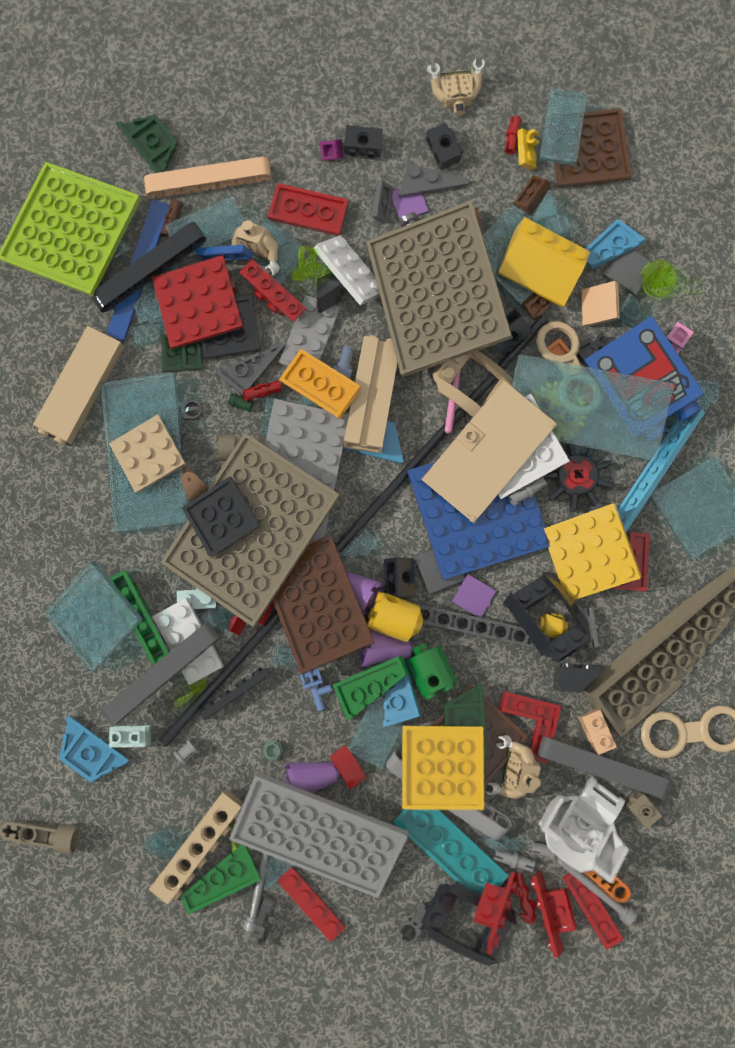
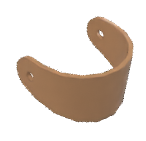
M185 465L176 471L178 480L190 502L208 490L204 482L188 466Z

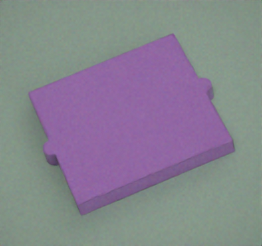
M400 188L393 191L392 202L399 219L412 212H415L417 215L428 212L422 194L405 195L403 198H399Z
M467 574L461 586L457 587L458 591L452 602L481 618L486 608L490 606V601L496 591Z

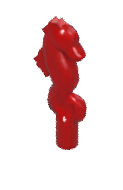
M522 872L515 873V881L518 882L515 895L521 897L520 905L526 913H520V916L525 923L533 925L536 921L535 910L537 904L533 900L528 899L529 888L524 884Z

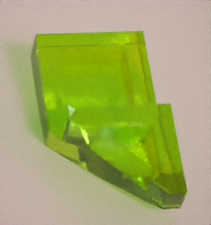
M205 678L188 685L190 693L172 701L174 708H179L195 698L207 685Z

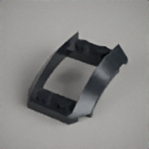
M542 572L541 577L514 594L510 592L503 602V605L511 611L513 617L530 637L541 656L549 657L551 660L559 663L591 642L588 621L572 597L550 572ZM555 593L578 625L549 643L527 610Z
M458 881L450 885L448 883L439 885L421 921L429 937L443 946L486 966L499 963L495 960V957L511 924L517 925L515 910L511 908L510 911H506L505 927L500 929L498 934L501 935L498 948L494 947L492 955L487 953V948L492 931L491 927L486 926L476 948L470 947L441 932L458 896L478 907L482 895Z

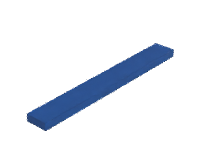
M152 200L130 265L159 244L160 232L165 221L164 216L168 212L170 204ZM143 287L115 307L106 335L125 342Z

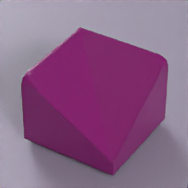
M342 139L320 142L322 161L344 158Z

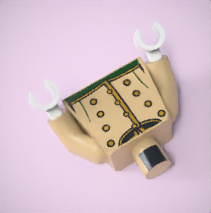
M476 59L473 61L475 72H473V69L438 73L440 66L435 63V72L431 71V65L427 68L428 73L432 75L430 79L434 96L441 103H444L445 108H454L456 116L465 114V106L471 105V100L476 98L481 88V69L484 67L483 59L482 66L479 68L475 65Z
M249 220L244 221L234 232L231 246L245 245L253 251V256L270 261V264L265 267V271L268 274L272 272V276L280 270L279 265L276 263L278 260V243L267 228L253 224Z
M508 735L500 736L499 738L503 739L504 743L499 742L497 746L501 749L510 747L501 780L502 787L496 782L487 783V785L493 787V791H485L486 794L495 795L500 793L501 796L518 799L526 796L527 793H534L535 789L540 786V780L538 779L540 765L535 760L532 750L516 741L513 743Z

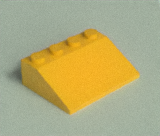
M524 217L513 233L497 274L564 307L586 265L590 251Z

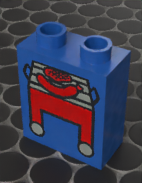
M652 316L585 359L586 367L596 379L634 439L643 435L647 443L667 431L663 421L676 414L682 422L702 409L697 400L703 396L704 392Z

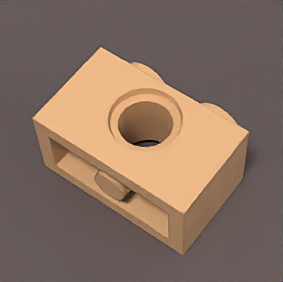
M594 709L578 716L595 754L600 755L616 748L601 710Z

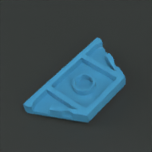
M387 421L382 454L345 448L343 444L344 450L403 464V456L394 422Z
M71 715L66 718L67 726L65 734H63V747L60 750L59 760L89 782L104 776L131 760L116 748L109 747V743Z

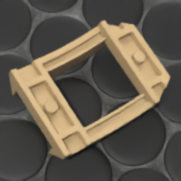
M480 351L441 363L432 373L434 382L437 383L438 392L452 400L472 417L477 414L503 381L520 392L519 384L499 365ZM469 357L477 361L499 379L481 406L451 385V382Z

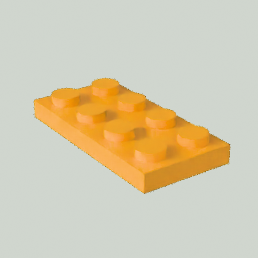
M302 349L299 350L279 378L282 383L338 419H341L362 389L360 385Z

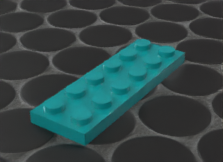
M403 809L393 820L399 828L408 831V837L449 876L481 895L486 882L500 886L509 876L439 809Z

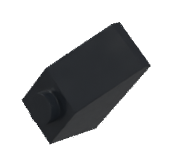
M317 274L318 313H322L339 302L340 293H344L343 284L334 274Z

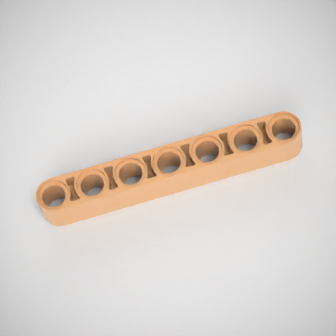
M257 157L149 174L144 177L146 196L153 199L155 196L157 198L172 196L174 193L179 195L191 193V191L209 190V188H224L227 185L229 187L243 185L245 182L247 184L262 182L264 179L268 181L271 179L269 159Z

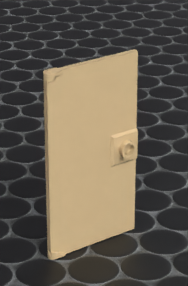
M503 381L421 480L465 515L471 522L475 523L477 518L541 442L557 426V423L507 382Z

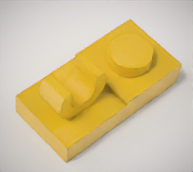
M522 128L518 130L519 165L528 170L536 169L537 159L535 146L539 144V140L534 139V137L539 132L534 129L527 131Z

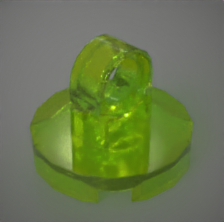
M301 246L298 249L297 258L299 266L290 270L293 280L304 281L306 277L312 276L313 279H317L328 274V266L323 262H317L316 252L313 247ZM306 250L309 252L307 260L304 256Z
M658 259L650 261L645 265L641 276H643L642 287L651 297L667 296L676 286L678 273L667 260Z

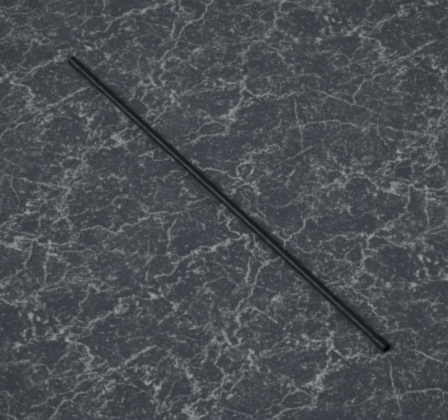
M540 315L530 326L533 332L508 352L497 365L505 370L537 335L542 326L549 323L548 319ZM490 372L468 397L476 402L494 383L497 377ZM460 406L455 411L453 427L467 413ZM446 422L336 543L339 554L408 478L407 471L417 468L448 434L445 432ZM277 610L177 721L163 733L159 741L164 746H169L182 728L280 621Z

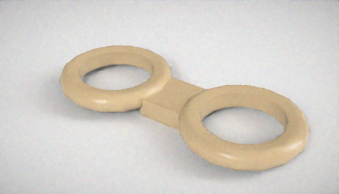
M559 321L549 322L542 326L537 333L536 344L542 357L549 362L556 363L563 377L558 389L559 400L563 407L573 414H590L600 405L602 391L595 378L583 373L576 357L580 347L579 337L568 324ZM551 330H560L566 333L572 344L570 352L561 356L551 353L545 346L544 339L546 333ZM577 380L587 383L593 390L594 397L592 403L585 407L574 405L567 397L566 391L569 383Z
M718 705L707 710L700 721L683 722L677 715L671 712L660 711L654 713L645 720L641 728L643 746L650 754L663 759L677 756L684 750L686 743L703 741L708 748L716 752L727 753L735 750V738L730 743L724 745L714 742L709 735L708 724L715 715L721 713L731 716L735 721V709L729 706ZM662 719L673 722L679 732L677 744L672 749L666 751L655 748L649 737L652 725Z

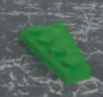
M401 655L333 684V688L348 721L409 674Z
M241 844L180 895L188 915L262 879L248 847Z

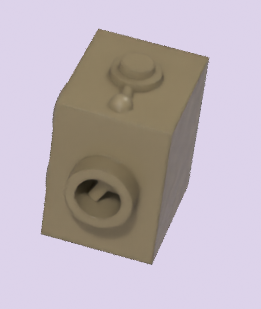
M639 791L631 795L629 800L624 803V806L639 824L646 829L662 817L657 807L650 802V799Z

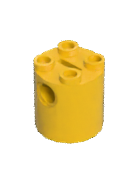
M378 591L374 601L375 606L370 609L367 618L369 619L367 623L369 629L407 643L411 637L419 634L423 617L420 606Z

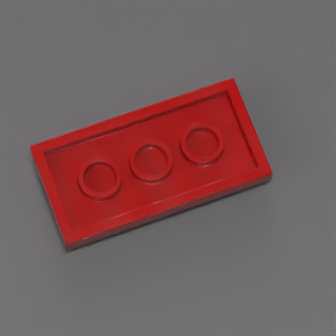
M277 183L268 220L339 236L348 206V199Z

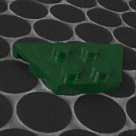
M156 115L135 118L132 122L122 123V121L116 123L117 127L154 173L166 170L178 147V143Z
M478 684L444 704L445 726L483 727L484 762H487L483 684Z

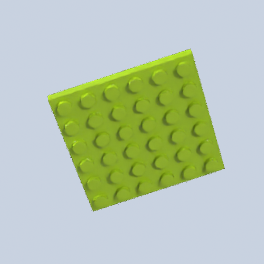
M45 162L0 249V261L93 297L142 198L138 194Z

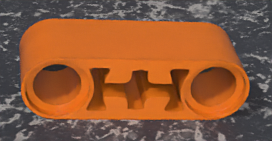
M584 872L617 902L624 903L630 898V889L616 876L613 882L608 885L596 874L597 872ZM623 887V893L616 896V888Z

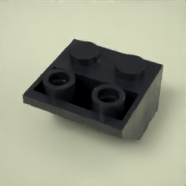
M560 663V667H554V691L581 692L601 674V669H595V665L579 664V668H575V664Z

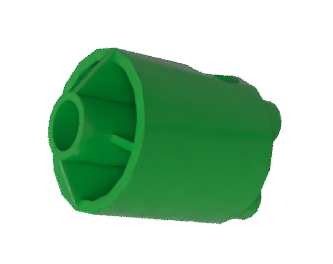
M426 642L413 648L416 656L406 660V663L422 697L425 696L426 700L439 693L438 690L443 689L445 692L457 685V678L441 644L430 649ZM432 675L439 678V684L432 681Z

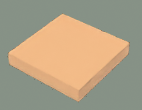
M612 281L581 290L583 326L588 327L620 319L618 282Z

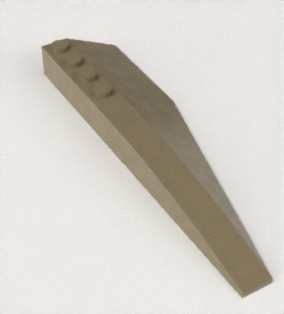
M735 566L700 589L664 617L603 669L601 674L583 690L596 709L601 710L604 719L620 738L683 683L680 679L686 673L690 674L694 668L692 665L695 661L703 657L709 643L713 644L730 622V616L735 611Z

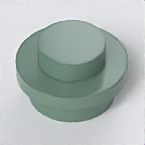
M272 740L264 745L263 754L268 760L274 761L281 757L283 747L278 741Z

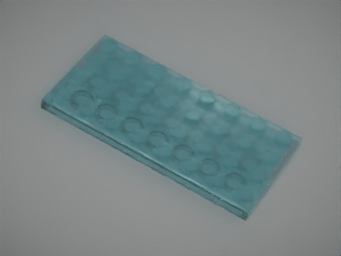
M519 354L512 387L524 397L532 394L540 410L557 423V426L552 431L559 442L656 462L674 383Z
M170 372L100 383L114 532L120 533L186 524L188 519L182 507L189 502L188 495L181 481V477L185 473V466L140 493H135L109 445L112 441L158 414L161 416L184 458L176 374Z

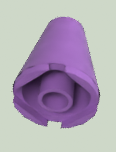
M347 572L366 618L369 614V609L375 606L374 601L378 591L383 593L384 589L381 587L385 585L380 581Z
M370 630L375 644L361 649V652H359V662L361 666L365 667L378 665L400 655L405 660H408L413 655L414 645L411 644L410 640L406 643Z
M333 762L284 763V769L288 768V774H284L286 783L313 794L336 783L337 778L340 777V773Z

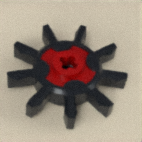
M572 439L566 442L569 462L557 468L555 473L550 472L543 476L544 480H556L559 487L549 496L548 499L550 501L557 499L561 493L570 496L569 512H574L577 508L578 497L586 496L590 505L594 508L599 502L592 490L596 486L605 490L613 488L614 484L599 479V471L607 469L613 464L612 461L608 460L596 464L591 459L597 444L592 443L587 448L585 455L576 454L575 444ZM578 472L580 476L576 479L574 476Z

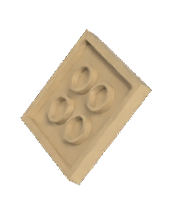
M158 414L109 443L135 493H140L187 465L161 416Z

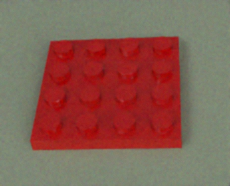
M223 255L152 277L171 349L244 328Z

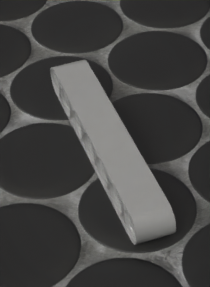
M399 747L392 753L386 762V766L390 772L401 779L402 748ZM484 802V810H449L495 841L501 840L512 827V823L506 815Z

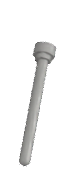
M265 853L261 854L258 870L262 879L256 882L250 916H247L243 929L252 932L258 919L269 855Z
M560 858L558 859L559 865L617 911L622 922L626 925H631L637 917L636 911L629 906H622L586 875L572 868Z

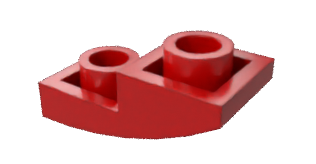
M346 745L329 756L350 789L366 778Z

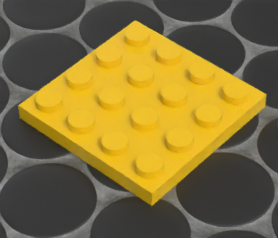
M616 503L544 528L550 545L548 549L560 583L573 600L642 578Z
M402 726V809L484 810L483 727Z

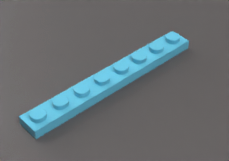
M703 409L682 422L679 418L676 420L619 506L618 512L626 532L705 414Z

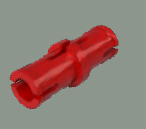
M520 116L511 117L509 130L506 132L507 140L504 152L509 155L516 152L518 130H520L522 122Z
M277 380L243 389L242 394L244 400L249 401L260 397L266 398L267 395L282 392L280 381Z

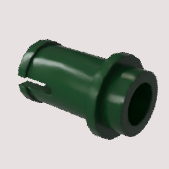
M231 393L228 404L232 408L235 406L250 412L253 401H245L243 397L238 396V393Z

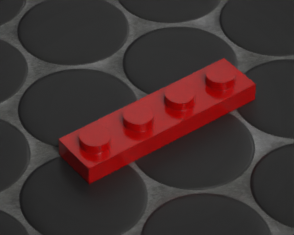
M293 866L277 879V882L330 942L345 929V925Z
M567 873L562 876L605 949L608 950L622 941L623 937L598 896L572 874Z

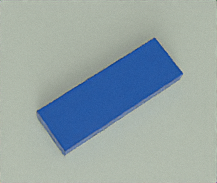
M245 245L196 249V255L204 261L222 255L225 257V261L253 259V251Z

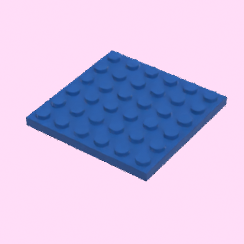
M436 462L407 471L442 580L550 547L544 530L546 527L535 495L524 499L516 506L511 504L508 496L500 499L499 495H497L477 518V521L473 523L421 480Z

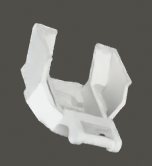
M591 776L579 796L566 797L558 795L547 806L546 812L538 824L541 826V830L545 832L547 847L561 860L580 873L595 871L612 883L629 850L617 835L614 821L618 817L625 800L621 797L618 798L598 783V779Z

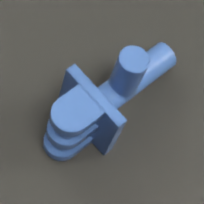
M319 668L303 675L300 674L303 688H311L317 710L325 709L321 695L332 692L330 684L318 688L317 684L323 683Z

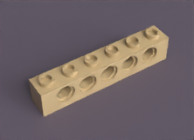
M225 789L149 890L167 905L172 899L176 901L183 892L180 889L183 884L188 885L194 878L193 871L196 867L200 869L207 861L205 855L209 851L213 853L219 845L218 838L221 835L225 837L232 828L229 825L233 819L237 821L244 802ZM219 811H225L228 818L226 820L221 819ZM207 827H212L215 830L214 836L207 833ZM195 843L203 846L202 852L195 849ZM183 859L188 860L191 863V867H185L182 862ZM170 876H176L179 882L177 884L173 883Z

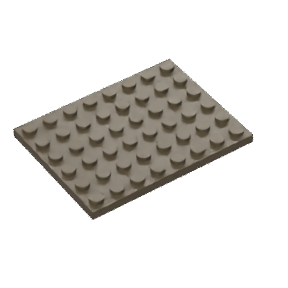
M471 200L366 241L398 366L403 377L513 338Z
M244 433L208 490L231 476L261 527L211 558L189 520H187L161 563L243 621L255 627L341 495L250 435Z

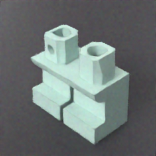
M151 725L110 727L109 747H146L151 745Z

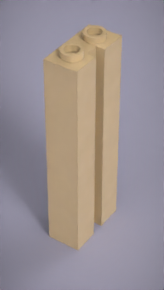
M89 326L86 327L33 423L38 428L37 432L46 437L49 434L55 436L54 440L62 445L65 443L72 445L124 349L120 341Z
M373 335L364 336L355 380V383L360 385L362 389L350 406L344 438L345 448L382 454L398 365L392 339L380 341L377 336Z

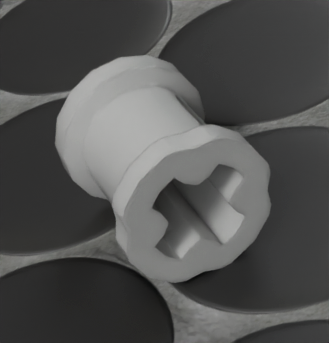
M188 739L187 743L179 751L174 752L175 757L183 765H186L192 756L200 753V749L191 739Z

